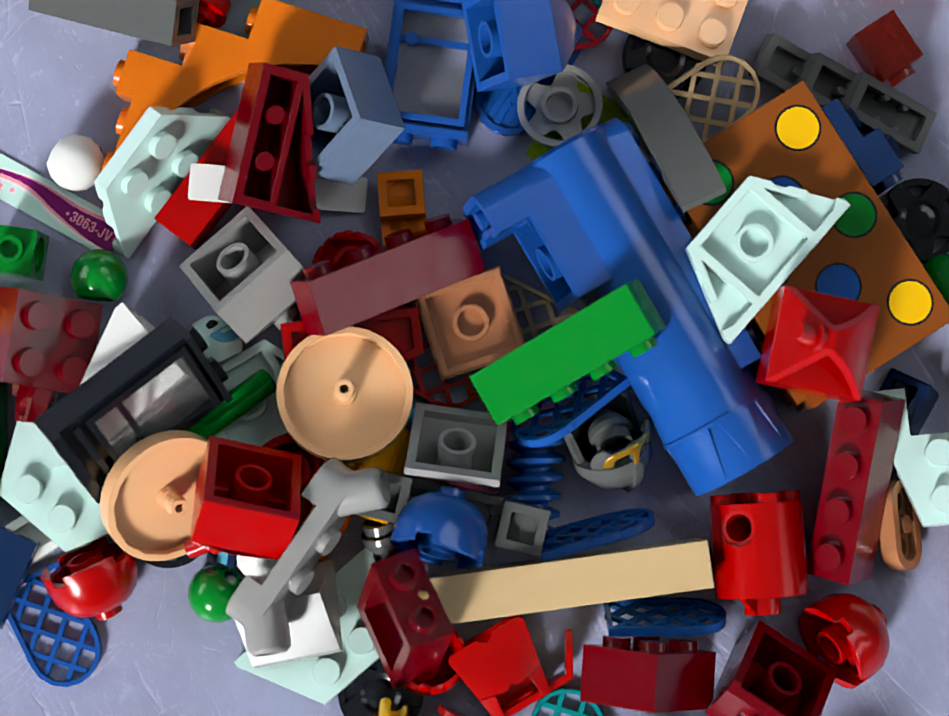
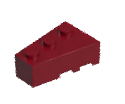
M265 62L249 63L218 200L321 224L320 209L317 208L315 192L317 170L316 164H313L311 135H314L309 74Z

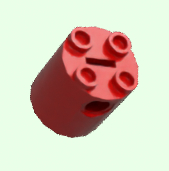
M800 490L772 491L767 493L746 492L710 496L709 513L715 598L740 599L744 604V615L762 616L781 614V597L809 593L803 502L800 499Z

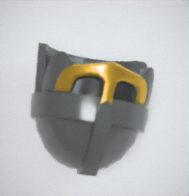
M624 390L601 409H610L612 412H618L631 421L634 428L633 441L627 447L616 453H609L604 450L598 452V450L591 447L587 432L595 415L600 410L566 435L564 439L569 449L572 464L581 477L600 488H622L629 493L642 483L644 468L652 456V443L650 439L649 418L645 419L642 424L637 421L630 395ZM598 391L584 394L583 401L596 399ZM576 399L571 401L569 404L575 403ZM573 411L561 413L559 421L572 418Z

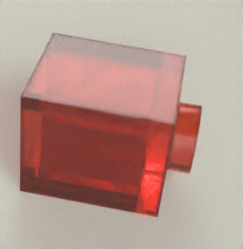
M894 10L856 33L846 44L865 73L883 83L888 81L892 88L915 73L912 65L923 56V53Z

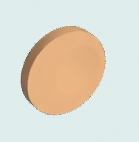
M349 326L327 336L310 335L301 341L283 363L277 381L276 399L284 427L301 448L323 460L328 461L331 458H337L342 463H353L367 460L380 454L390 447L401 435L412 410L413 384L405 360L389 341L367 329Z
M184 430L159 432L134 444L115 462L102 488L100 513L106 531L125 552L147 561H166L186 554L184 543L190 540L196 478L208 443L206 438Z

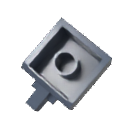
M335 46L309 76L314 135H311L313 164H316L317 178L354 185L402 133L405 126L380 57Z

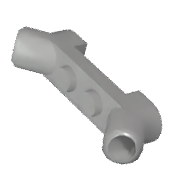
M331 458L314 475L301 495L316 505L268 577L265 579L260 576L246 575L226 607V614L244 626L247 652L255 657L285 653L292 646L287 605L294 595H300L309 586L314 577L313 567L322 555H328L335 548L341 538L339 529L348 516L383 509L390 502L391 492L388 478L378 467L353 471L337 458Z

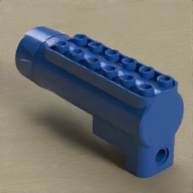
M614 117L603 124L593 126L569 138L536 158L524 168L474 194L463 206V215L465 219L470 220L475 239L482 251L512 234L515 235L559 312L580 300L586 308L624 284L637 278L639 279L667 328L654 335L658 345L635 358L632 357L628 350L615 359L651 419L664 444V449L669 452L694 495L700 496L736 479L767 461L794 441V438L778 413L767 386L755 383L757 374L750 363L759 359L761 355L757 350L759 343L754 331L747 324L732 343L727 344L722 339L685 251L686 247L693 241L685 227L687 225L686 216L680 206L675 202L671 203L662 188L664 181L659 169L654 163L647 162L639 149L640 139L634 127L629 122L623 123Z

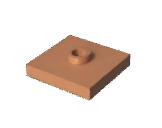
M500 265L415 299L441 381L486 367L526 343Z

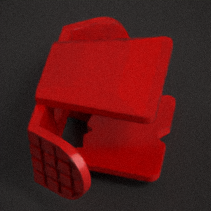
M522 614L508 616L465 641V647L451 654L448 659L449 665L488 710L489 714L486 716H512L573 679L572 629H564V670L547 680ZM439 703L436 711L442 716H465L442 703Z

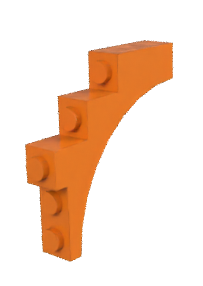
M261 0L259 8L252 7L248 14L245 25V33L250 34L248 39L197 23L195 42L181 44L179 59L183 60L182 65L129 49L126 60H119L116 66L113 85L117 86L115 93L123 101L130 103L129 109L123 108L119 114L116 134L120 136L115 151L107 153L102 170L149 106L166 107L169 110H175L178 107L194 109L217 93L244 83L249 63L265 62L298 72L312 74L335 46L365 53L369 41L367 29L277 0Z

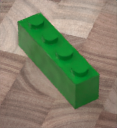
M637 278L469 376L497 426L510 418L513 419L517 426L541 412L536 404L550 396L555 404L578 391L579 388L575 381L589 373L593 381L618 368L614 358L629 350L632 357L635 358L658 345L654 335L667 327Z

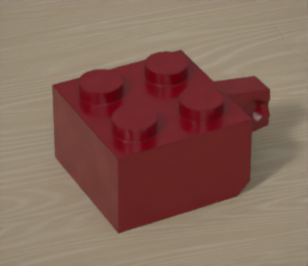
M0 287V382L11 383L12 395L17 396L15 420L34 423L33 420L47 411L49 402H54L57 391L71 393L80 385L96 350L103 305L22 288Z
M759 620L733 647L714 690L713 701L705 713L709 716H821L837 670Z
M604 635L602 644H583L580 701L654 714L706 710L714 698L716 652L697 650V641L669 639L668 646V642L660 641V636H632L631 643V637H609Z

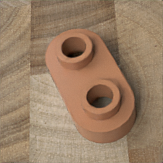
M899 478L890 479L878 542V552L881 559L893 571L915 569L920 562L922 554L919 518Z

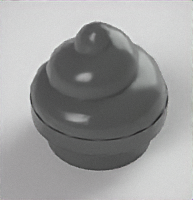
M601 409L589 426L587 432L588 440L591 447L598 450V452L604 450L609 453H616L633 441L634 428L631 421L622 414L612 412L610 409Z
M366 519L362 523L364 531L361 534L364 547L368 548L373 554L380 555L382 559L399 554L400 551L396 549L397 543H390L395 523L389 522V524H384Z

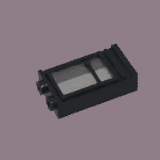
M171 316L33 420L37 428L52 444L58 455L97 504L100 503L102 488L108 473L115 462L130 447L140 440L159 432L169 430L187 431L222 404L224 400L227 403L233 400L223 384L229 377L213 357L207 360L203 352L209 347L192 325L184 329Z

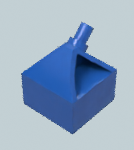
M566 0L462 1L477 92L529 85L562 72L574 51L577 40L582 34V28L576 23L575 15Z

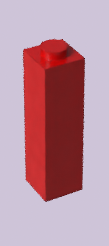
M238 110L197 163L226 165ZM189 172L154 219L194 250H197L233 203L189 200Z

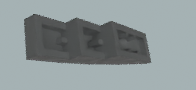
M775 33L766 34L752 65L760 82L781 93L804 81L821 108L838 98L843 107L846 105L850 106L858 116L862 126L859 131L869 134L875 129L880 128L884 136L889 134L901 149L913 154L920 153L937 115L936 112L865 72L855 73L819 52L811 54Z

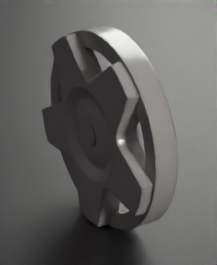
M566 64L564 70L557 73L552 85L546 86L534 82L522 86L517 101L519 120L524 131L532 140L552 149L569 138L599 125L603 111L601 92L594 79L588 73L576 66ZM577 78L581 79L590 88L592 93L579 92L577 90ZM526 101L536 109L529 122L525 115ZM593 115L589 125L582 130L581 119ZM552 132H558L563 140L550 139L545 136Z

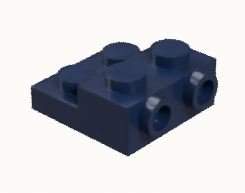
M838 98L821 108L877 195L904 179L900 171L904 167L900 161L903 157L902 151L892 136L889 134L884 136L880 128H877L863 137L859 132L862 126L858 116L850 106L846 105L843 107Z

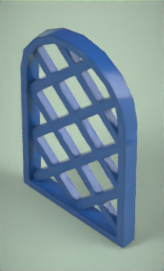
M613 370L602 376L599 384L586 387L587 380L592 379L588 373L575 381V383L580 382L579 390L566 397L577 396L575 403L562 406V399L555 403L554 408L541 410L543 403L553 401L548 396L536 403L541 412L526 420H531L530 427L519 429L521 423L516 426L512 420L511 432L520 445L527 447H542L557 442L629 387L631 384L628 378ZM610 377L615 381L607 382V379ZM598 391L596 399L583 401L584 394ZM573 411L572 418L558 421L560 413ZM552 415L550 423L537 425L539 418ZM549 430L546 435L534 437L537 432Z
M628 508L555 527L557 529H547L541 551L542 561H548L640 535L655 525L654 513L648 508Z
M58 562L48 566L49 571L60 567ZM42 569L25 577L23 584H27L22 598L17 596L15 602L20 603L16 616L14 617L12 611H10L8 620L26 655L27 662L38 677L53 686L69 687L82 683L94 673L101 660L102 644L97 626L91 617L83 619L50 608L49 605L52 598L48 592L43 605L28 600L33 584L45 588L43 581L35 579L41 576L44 570ZM25 606L41 610L36 627L20 621ZM47 613L62 618L57 634L41 629ZM68 620L84 625L79 641L63 636ZM20 628L34 632L29 646ZM89 629L93 635L95 646L84 643ZM39 634L55 639L50 655L34 650ZM60 642L76 646L71 662L56 658ZM82 649L95 653V659L90 669L77 665ZM34 657L48 661L44 672L38 666ZM53 663L69 668L65 681L49 677ZM75 670L85 673L79 679L72 680Z
M651 597L603 603L604 619L607 624L609 637L702 636L719 632L726 625L727 612L725 609L712 601L700 598ZM644 608V609H647L648 611L642 613V612L636 611L635 609ZM669 608H676V609H679L680 611L674 613V612L669 611V610H667V609H669ZM628 614L633 616V618L627 620L620 616ZM660 614L666 617L660 620L652 616ZM688 614H693L698 617L695 619H691L685 616ZM644 620L652 624L643 626L638 623ZM677 620L684 624L677 626L671 624V622ZM707 620L712 621L709 624H704L703 622ZM612 621H614V622H616V623H619V624L613 626V622H612Z

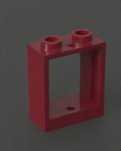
M416 548L371 563L357 609L391 685L395 689L435 674L455 631ZM418 592H427L429 598L421 599Z

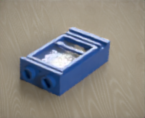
M394 0L385 73L405 129L392 142L393 144L412 145V139L431 141V148L443 151H457V145L467 146L476 81L462 8L463 0Z

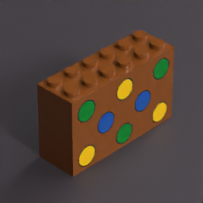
M801 81L703 143L725 185L726 193L684 212L687 219L685 227L692 239L700 233L749 175L772 181L776 185L808 190V193L822 197L843 199L850 204L848 209L780 287L787 285L880 306L866 375L949 323V305L804 81ZM664 182L662 188L664 189L669 200L671 201V203H677L669 188ZM773 295L748 323L758 339L759 346L757 350L760 355L764 344ZM774 387L782 402L788 408L794 405L797 411L814 409L829 399Z

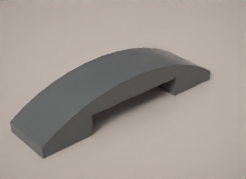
M644 64L606 82L607 89L625 118H630L661 168L663 180L683 213L726 193L725 185L696 129L674 94L651 66Z
M382 470L389 481L390 502L386 508L358 513V515L395 523L400 510L412 498L426 492L438 493L440 486L454 487L464 491L467 494L465 500L478 507L483 514L488 530V543L494 544L495 547L540 557L551 510L474 489Z

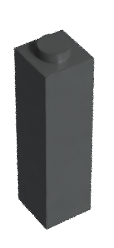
M29 0L28 10L172 47L195 42L200 0Z

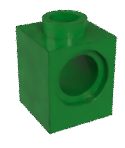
M0 225V275L43 281L50 237L39 230Z

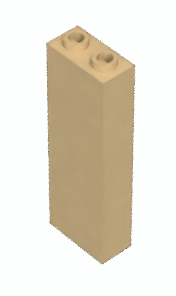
M697 537L570 554L544 562L541 558L483 566L478 569H461L428 574L451 624L714 588L708 540ZM418 592L421 599L429 598L427 592Z

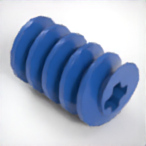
M564 437L557 442L542 447H527L520 445L517 440L509 441L508 447L521 453V456L507 460V466L519 471V475L505 479L506 485L517 489L516 494L505 496V498L551 510L549 520L560 517V511L549 506L548 502L562 499V493L551 488L550 484L562 481L564 478L562 473L551 469L552 465L565 462L564 455L553 451V447L566 444ZM549 524L547 526V529H557Z

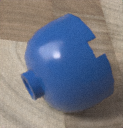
M440 486L438 493H422L409 500L400 510L394 524L390 543H397L396 549L400 552L416 548L421 560L442 566L443 560L459 559L457 569H478L483 566L488 543V530L483 514L478 507L465 500L467 494L464 491L454 487Z

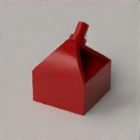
M787 285L778 288L773 295L755 383L847 403L861 401L880 306Z
M210 435L196 478L190 540L184 543L188 557L193 559L208 552L214 555L222 552L243 557L279 560L291 543L300 519L302 455Z

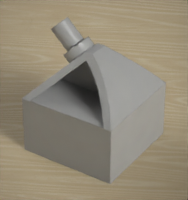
M248 206L179 265L215 312L245 343H248L273 324L280 330V324L301 321L297 316L300 311L294 306L297 302L290 281L305 276L303 272L304 267Z

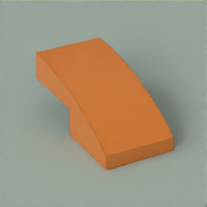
M422 169L377 173L383 245L386 244L384 237L393 232L411 229V232L415 233L425 229L423 222L426 220Z

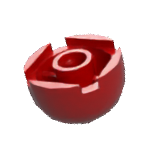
M103 537L73 553H64L57 558L60 565L58 569L51 574L47 566L40 576L54 603L66 613L79 618L96 616L98 621H102L122 611L123 607L121 604L131 596L137 584L138 565L134 556L125 552L117 543L108 545L106 538Z
M831 593L803 610L806 613L799 616L800 635L807 651L817 658L820 654L826 664L837 670L834 679L835 683L845 688L854 689L883 667L889 653L890 641L887 619L876 605L870 604L863 598L851 593Z

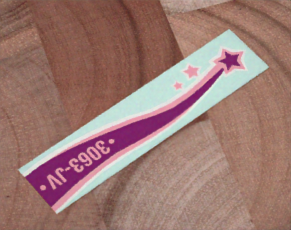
M0 153V199L91 250L103 249L113 253L112 242L116 240L114 229L106 223L101 208Z

